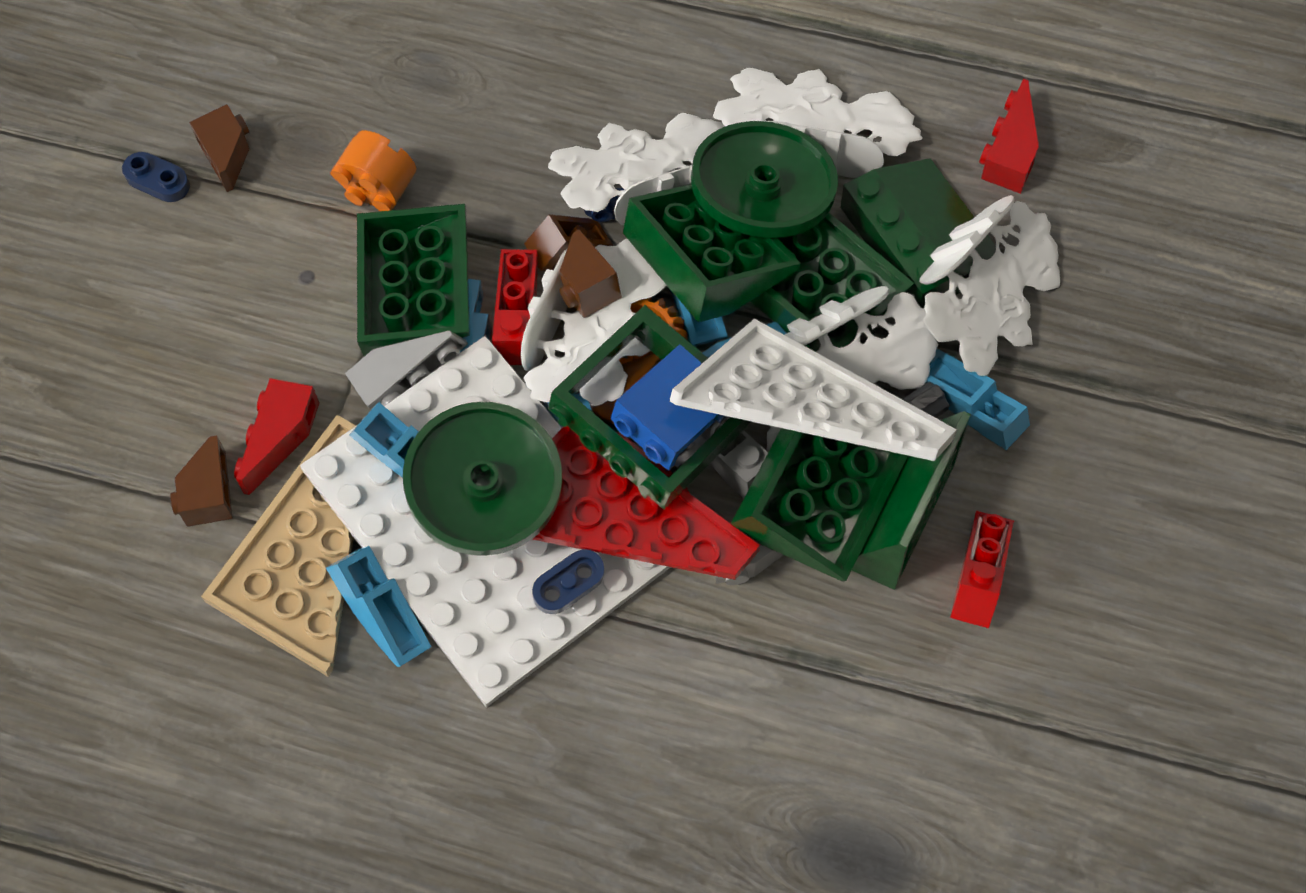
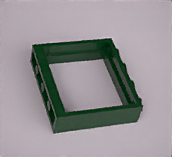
M644 305L551 392L548 410L559 418L558 424L563 427L568 426L573 430L588 450L592 452L597 451L603 456L617 475L623 478L627 477L633 482L645 499L649 496L660 507L665 509L752 421L730 417L668 478L573 396L634 338L639 340L661 360L679 344L701 363L708 359Z

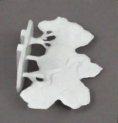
M755 68L741 70L740 74L730 78L734 89L741 93V95L718 101L713 114L715 119L722 120L724 126L746 121H766L767 118H772L773 121L767 122L783 124L802 131L816 140L828 152L836 166L838 176L857 178L873 169L882 168L884 163L883 153L890 156L901 155L906 152L909 142L919 141L923 138L920 135L921 130L913 125L914 115L907 108L901 106L900 101L892 93L884 91L866 94L857 101L848 104L840 100L842 91L836 85L828 83L827 77L820 69L797 74V78L789 85H785L770 72ZM846 129L852 132V134L844 133V130ZM865 129L873 132L868 138L856 135ZM877 136L882 137L880 142H873V139Z
M680 113L667 124L664 138L655 140L645 131L637 129L627 131L622 126L608 123L597 136L601 144L599 150L582 148L580 146L555 150L550 156L552 160L549 162L548 168L562 176L572 177V180L560 193L570 208L581 207L585 210L599 212L605 209L611 198L620 196L616 202L614 213L615 219L620 225L624 226L629 198L691 184L692 165L686 166L683 164V161L693 163L695 152L703 140L725 126L721 122L711 119H701L695 115ZM614 184H620L625 190L619 191L615 189Z
M1012 195L994 202L974 219L957 226L949 234L953 241L937 247L930 255L934 262L924 272L919 281L922 284L928 285L942 279L946 275L949 277L948 291L945 293L930 292L925 296L924 308L927 315L923 319V324L938 342L958 340L960 342L959 352L964 369L969 372H976L979 376L988 375L998 359V336H1004L1013 346L1033 345L1031 329L1027 324L1031 316L1030 303L1023 296L1025 285L1041 291H1048L1060 286V270L1057 265L1059 258L1058 245L1050 235L1051 224L1047 219V215L1045 213L1032 212L1024 202L1016 201L1014 203V196ZM1010 210V225H997ZM1015 225L1019 226L1020 233L1015 232L1012 227ZM991 232L996 240V252L990 259H982L975 248ZM1008 233L1017 237L1019 245L1012 246L1007 244L1002 239V234L1005 238L1009 236ZM999 243L1005 246L1004 254L1000 251ZM970 255L973 258V265L971 266L969 277L965 279L953 270ZM956 287H958L961 293L963 294L962 299H959L956 296Z
M624 239L616 246L598 245L595 247L617 272L622 298L585 318L579 312H565L568 306L560 294L559 289L563 287L560 268L567 249L560 256L554 270H546L542 278L544 291L541 297L533 296L528 306L530 319L524 331L521 345L522 366L524 370L528 371L523 379L526 382V387L532 390L530 394L531 399L549 402L551 392L635 314L630 309L632 303L655 296L667 286L628 239ZM561 320H563L565 323V336L562 339L552 340ZM634 338L579 390L582 398L589 401L591 405L597 406L606 401L612 402L621 397L628 375L623 371L619 359L626 355L642 356L650 350ZM555 350L565 352V356L562 358L555 356ZM546 353L548 358L542 365H539Z
M887 286L864 291L843 303L831 300L819 307L822 314L814 319L806 321L799 318L788 324L787 327L790 332L785 334V336L804 346L819 339L821 346L816 353L873 384L879 380L889 383L892 387L900 390L919 389L926 384L930 373V362L934 359L938 347L936 339L923 324V319L927 315L925 308H921L911 294L902 292L895 295L889 302L884 316H872L865 313L880 304L889 294ZM893 317L896 324L892 326L885 319ZM854 319L859 326L854 341L841 348L833 346L827 333ZM871 324L872 329H874L879 324L889 331V335L883 339L875 337L867 326ZM863 332L868 337L864 344L860 342V335ZM771 426L767 432V452H769L781 428Z

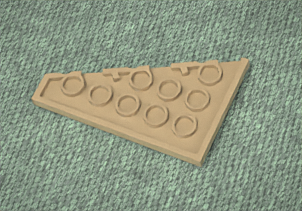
M336 415L300 465L356 425ZM299 465L201 597L207 604L329 677L334 666L344 598L326 567L352 553L354 537L303 473Z

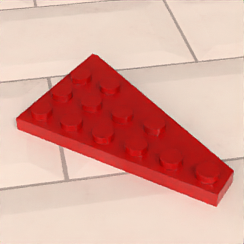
M568 426L562 427L552 438L559 453L562 467L561 494L550 521L532 540L577 549H587L597 553L736 580L760 551L758 543L686 490H683L663 509L649 496L645 499L639 492L638 487L627 477L623 478L617 475L611 469L609 462L597 451L592 452L588 450L580 441L579 436Z

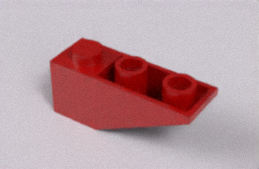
M1024 78L1018 91L1011 90L1004 110H1007L1008 113L1005 118L998 117L992 132V137L996 139L993 145L988 143L985 145L979 163L984 165L982 180L1020 194L1033 168L1039 148L1029 81Z
M501 249L492 344L509 365H522L521 345L524 331L530 319L528 306L533 296L537 297V250Z
M270 378L266 391L262 390L257 401L258 415L255 423H251L247 429V447L244 456L238 458L234 470V477L244 494L250 495L309 436L320 403L313 386Z
M976 510L950 618L985 628L990 627L1001 591L1014 520Z

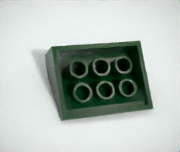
M931 158L873 169L843 184L840 208L865 243L914 283L913 288L908 294L914 296L918 305L924 308L925 296L930 292L945 293L948 291L949 277L947 275L928 285L920 283V278L934 262L930 255L936 248L953 241L949 234L957 226L975 217ZM987 235L975 250L982 259L988 260L995 254L996 245ZM969 255L953 271L965 279L968 278L971 266L973 265V258ZM958 287L955 290L956 295L961 293Z
M691 184L629 198L623 234L698 323L733 313L800 268L801 263L778 238L756 237L743 234L713 219L698 203Z
M454 204L358 213L357 343L363 356L365 357L373 349L449 330L462 338L470 336L466 205Z
M828 213L820 223L807 231L792 236L778 237L782 244L801 263L800 268L751 300V302L788 333L790 332L787 327L788 324L799 318L806 321L814 319L822 314L819 307L833 300L843 303L864 291L880 286H887L889 294L880 304L865 313L872 316H884L892 298L902 292L908 293L913 288L914 283L838 219ZM852 319L830 331L827 335L833 346L838 348L845 347L854 341L859 326ZM871 324L867 326L872 335L880 327L879 324L874 329H872ZM864 332L860 335V342L862 344L868 339ZM816 339L805 345V347L816 352L819 350L821 343L819 339Z
M963 411L940 420L957 430L953 441L935 461L913 456L907 457L852 571L893 590L896 589L956 464L971 414Z
M781 428L731 524L767 548L837 580L847 581L908 455Z

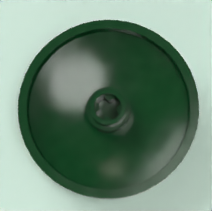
M746 121L722 127L703 140L693 158L691 186L700 206L722 225L751 236L778 238L807 231L827 216L834 204L838 187V174L828 152L809 135L779 123Z
M495 402L461 404L435 416L424 425L413 439L403 466L404 494L410 513L416 523L435 542L455 552L468 555H496L526 544L541 532L550 521L558 505L562 488V467L559 453L547 431L535 419L523 411Z

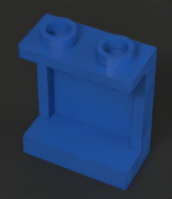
M680 344L616 400L611 415V420L622 435L631 437L643 448L646 456L651 461L660 463L667 470L675 465L679 454L716 420L721 423L728 417L678 406L670 402L672 389L702 364Z

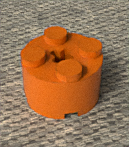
M359 131L352 138L330 174L346 189L344 195L353 204L362 206L365 202L374 206L379 211L393 210L408 187L417 168L407 152L400 148L397 153L388 146L391 140L372 131Z

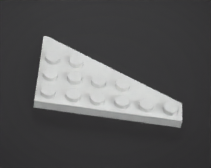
M753 319L675 386L670 397V402L678 406L935 461L950 445L957 430L756 319Z

